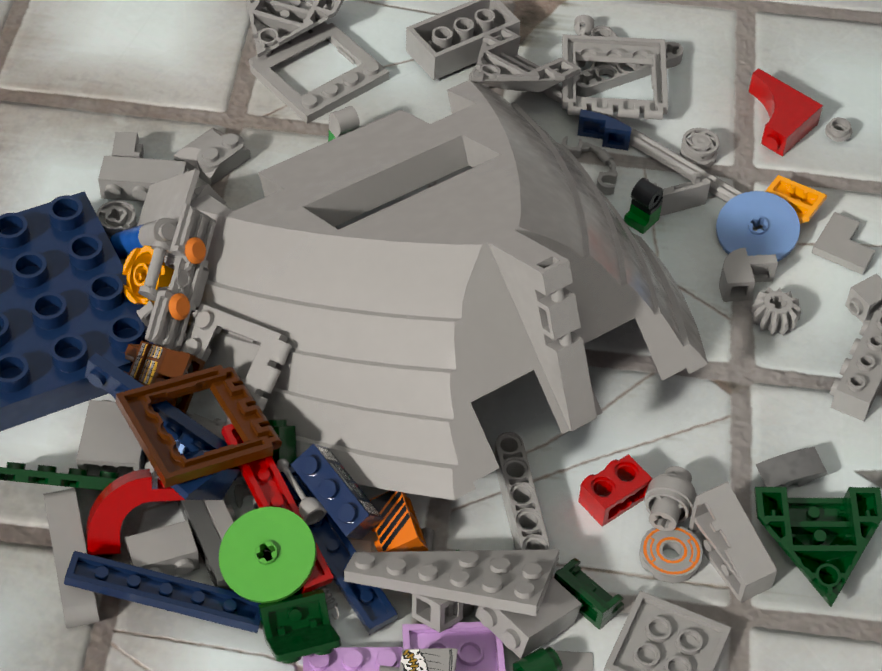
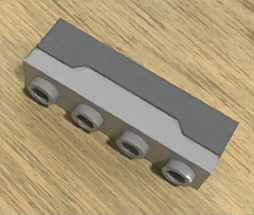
M223 499L177 501L185 521L188 520L195 544L214 586L233 591L224 580L219 566V549L222 539L228 528L236 521L232 505H226Z

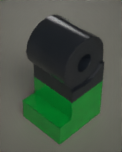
M645 177L641 178L631 192L630 210L624 216V222L642 234L659 220L663 202V189L649 182Z

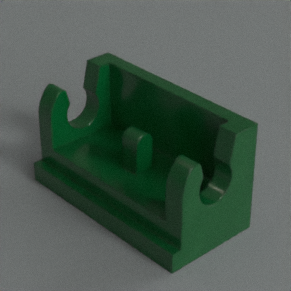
M574 558L555 572L554 579L582 603L579 613L601 630L624 609V603L621 602L624 598L620 594L612 597L581 571L582 568L578 566L581 562Z

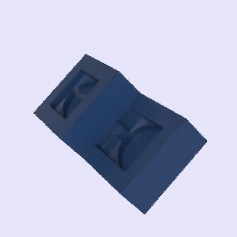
M581 109L577 136L603 139L602 147L628 151L632 128L607 115Z

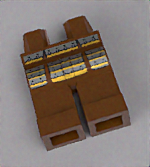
M141 341L140 344H128L125 359L133 363L129 373H125L145 386L164 381L167 378L171 379L185 375L191 363L193 364V372L203 370L206 361L190 353L179 352ZM194 393L182 396V401L176 408L186 414ZM178 397L166 401L175 407Z

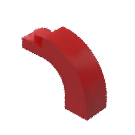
M150 469L133 471L117 478L99 494L90 510L86 526L87 554H120L121 525L126 515L135 507L147 502L180 501L185 499L172 487L165 488L159 477L157 481H152Z

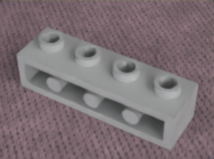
M878 310L875 311L871 320L865 319L859 333L863 337L861 340L855 339L849 353L853 357L852 359H845L839 373L843 377L841 380L835 379L829 393L834 396L830 408L862 421L865 420L882 385V312Z

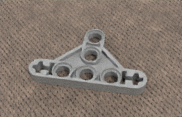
M596 26L591 30V36L618 37L607 26ZM665 42L666 68L669 69L681 63L683 47L676 42ZM592 62L590 69L581 71L578 74L576 95L580 97L592 96L651 75L652 65ZM623 67H631V68H633L634 70H633V71H625V70H623L622 68H623ZM606 74L610 75L612 78L604 79L600 77V75Z

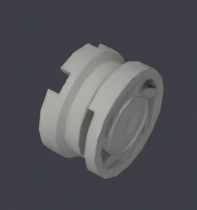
M692 128L683 135L680 156L702 169L708 168L716 162L720 143L719 138L708 129Z
M109 201L103 204L96 213L106 234L110 237L117 232L137 226L135 209L125 201Z

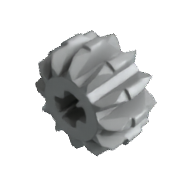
M768 287L765 293L759 292L754 303H752L751 315H753V324L760 325V331L769 330L771 335L778 331L784 336L787 330L793 331L797 321L800 319L801 308L799 307V299L792 298L791 291L783 293L781 288L773 291Z

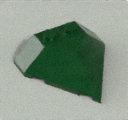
M755 487L757 519L827 604L832 607L882 521L880 487H849L843 498H788L787 487Z

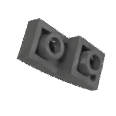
M815 447L788 452L756 464L765 487H788L795 483H798L800 487L828 475Z

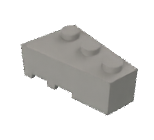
M727 481L697 495L688 530L692 531L700 540L703 553L739 602H744L772 588L778 571L776 565L767 553L729 482Z

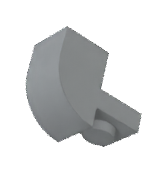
M740 248L729 253L724 260L719 280V289L723 302L751 300L755 282L773 281L778 265L776 254L748 256L746 248Z

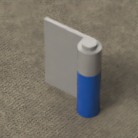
M193 169L149 186L137 226L117 232L110 239L119 259H126L130 252L137 247L152 246L153 241L172 244L183 205H190L200 174L199 170Z

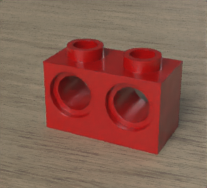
M628 454L620 460L615 459L611 461L598 474L587 476L580 485L578 502L603 527L643 501L648 485L653 478Z

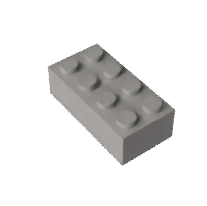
M471 0L406 27V51L433 80H436L476 63L485 32L503 26L519 35L520 20L500 0Z

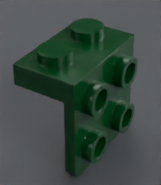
M322 589L293 595L278 602L258 604L264 639L276 661L294 663L299 661L302 656L310 654L326 655L333 652L334 648L341 646V639L330 624L325 592Z

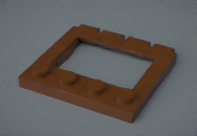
M221 365L116 394V404L165 488L273 456V450L278 449L282 445L281 439L273 427L270 426L268 419L260 407L256 405V401L247 387L243 385V381L233 367L223 369ZM210 388L244 443L224 446L204 452V455L186 460L185 456L179 452L176 447V441L164 427V421L159 413L155 412L152 404Z

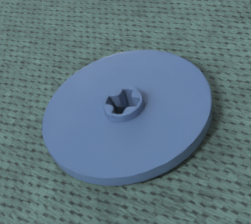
M750 191L735 196L723 206L717 218L716 233L720 245L727 254L740 248H746L748 256L776 254L777 261H780L795 248L800 234V221L794 208L782 197L764 191ZM759 225H762V226H763V230H762V229H758L757 231H754V230H753V226H754V227H758Z

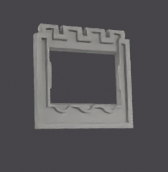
M326 22L313 27L308 32L300 34L289 40L288 43L286 42L260 57L256 55L248 60L250 72L307 124L389 80V71L336 25L333 23L327 24ZM325 40L333 44L338 49V52L353 65H357V67L303 96L297 93L272 70L275 66Z
M563 34L562 58L578 66L576 61L652 65L651 84L653 100L576 97L578 74L563 81L562 109H567V115L580 116V111L583 109L609 117L613 116V112H617L618 118L639 119V113H643L644 119H663V114L668 112L665 39Z
M201 303L180 351L190 353L207 362L212 351L210 343L213 337L220 333L221 329L230 331V334L254 344L260 343L261 345L243 385L247 387L256 401V405L263 412L268 399L262 397L264 392L272 393L281 372L275 369L277 363L284 366L292 348V345L286 343L288 337ZM192 363L190 364L187 374L193 372ZM182 396L178 397L175 407L181 403ZM186 412L187 416L225 441L221 433L223 427H220V424L195 413L192 415ZM227 418L224 426L232 424L229 418Z

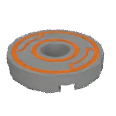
M679 525L672 531H661L656 528L648 530L642 538L639 558L643 568L646 571L648 569L654 574V578L669 583L684 582L690 579L691 575L699 570L703 557L700 540L692 531ZM666 549L675 550L679 554V556L676 558H669L664 555L663 551Z

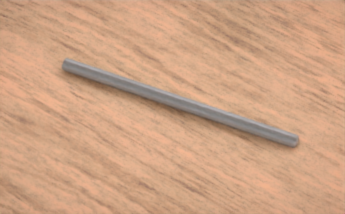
M559 84L542 91L543 94L562 104V86ZM634 128L631 129L629 145L692 181L695 172L701 171L700 182L707 178L710 182L709 192L728 202L730 199L743 193Z

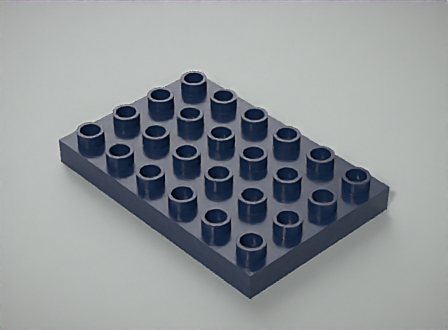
M85 191L71 196H59L49 203L0 216V432L109 394L102 388L93 386L88 378L85 377L88 359L95 352L122 371L129 373L133 362L125 359L128 344H140L141 341L154 344L145 340L148 327L142 322L136 312L144 307V305L132 303L124 294L123 284H127L126 275H122L123 264Z

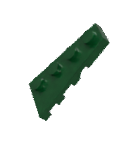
M7 462L6 468L0 467V480L94 490H104L119 476V473L100 471L99 477L87 476L88 470L69 468L68 474L56 473L57 467L38 465L37 471L25 470L26 464Z

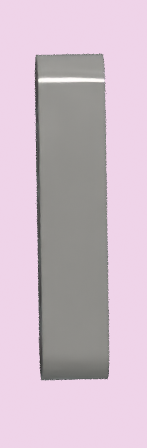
M502 433L496 439L494 456L499 465L496 473L515 550L550 549L523 440L516 433Z
M71 488L43 494L66 628L69 629L100 622L95 593L64 584L73 552L78 551L87 554L76 489Z

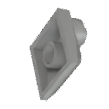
M211 128L174 154L176 161H186L187 169L190 171L193 169L199 170V177L211 186L251 158L250 150L244 146V140L241 136L233 133L224 134L215 128Z

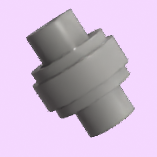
M671 466L665 470L664 474H660L650 481L644 501L646 509L650 513L649 522L654 528L661 531H672L678 523L684 522L691 516L697 494L691 483L692 476L686 469L679 466Z

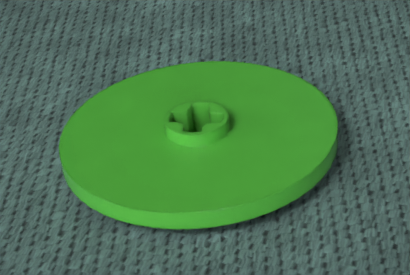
M280 507L257 508L240 516L226 531L219 549L220 570L229 587L242 598L256 603L278 602L295 594L308 581L316 562V542L308 525L294 512ZM266 548L273 551L270 561L262 558L264 556L263 550Z

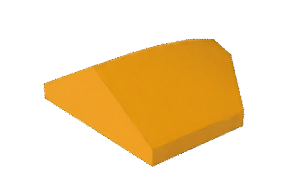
M780 175L774 179L765 191L785 199L796 211L800 224L809 222L827 199L826 194Z

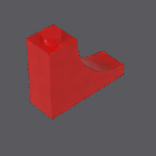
M759 68L753 72L749 93L764 105L770 117L769 122L765 125L761 144L783 157L818 125L823 105Z

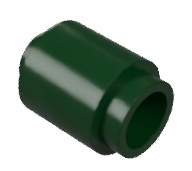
M551 647L546 649L539 648L513 663V671H561L563 669L558 654Z

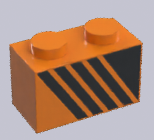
M389 490L370 499L371 503L384 518L372 529V532H376L378 540L374 541L378 552L429 551L411 499L406 493Z

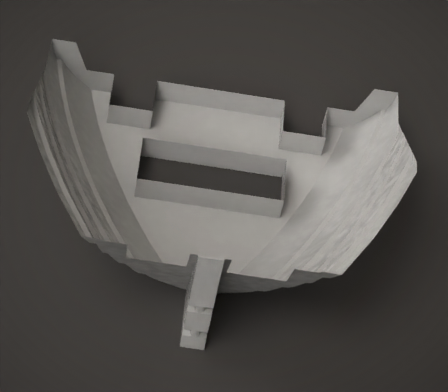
M471 80L447 89L452 115L432 124L403 110H399L258 172L265 198L236 211L231 210L209 194L190 203V206L216 220V226L206 260L209 261L208 269L210 271L201 303L288 337L286 343L292 345L284 366L278 363L275 366V369L281 372L272 393L264 392L262 397L268 399L263 410L268 420L286 419L287 426H295L296 457H299L314 443L329 448L356 484L449 500H456L475 490L474 481L499 469V465L471 402L534 370L561 433L564 434L578 429L603 413L591 386L584 344L634 318L637 321L662 381L687 368L690 374L708 364L698 327L682 292L668 269L642 237L631 232L620 214L597 188L574 155L565 146L557 143L515 102L510 104L495 91ZM468 165L473 167L339 230L335 228V226L461 168ZM195 310V312H191L186 328L187 333L190 330V327L195 319L198 310ZM221 329L220 333L215 335L210 343L212 351L207 359V363L210 367L221 365L223 369L233 367L244 382L261 344L258 342L254 344L230 334V331Z

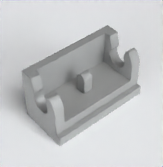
M701 171L693 174L691 182L663 189L660 216L706 204L710 182L707 178L700 182Z

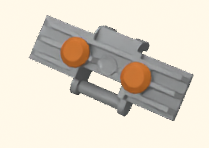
M189 204L183 205L172 244L153 241L151 248L154 251L144 285L140 286L138 291L140 295L155 301L145 340L175 351H180L191 312L199 310L210 271L208 269L209 261L206 260L216 226L215 219ZM164 260L165 265L172 268L174 272L169 286L158 287V290H156V284Z

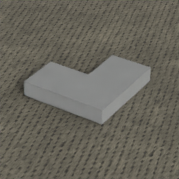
M834 212L814 244L812 253L863 275L874 256L875 250L851 241L858 230L860 222Z

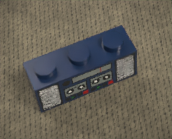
M313 443L291 464L346 537L362 540L384 519L329 448Z

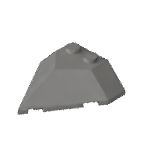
M246 0L258 57L334 17L344 0Z
M500 26L484 33L476 70L473 75V82L505 90L542 92L581 73V68L563 58H558L541 67L518 55L521 36Z

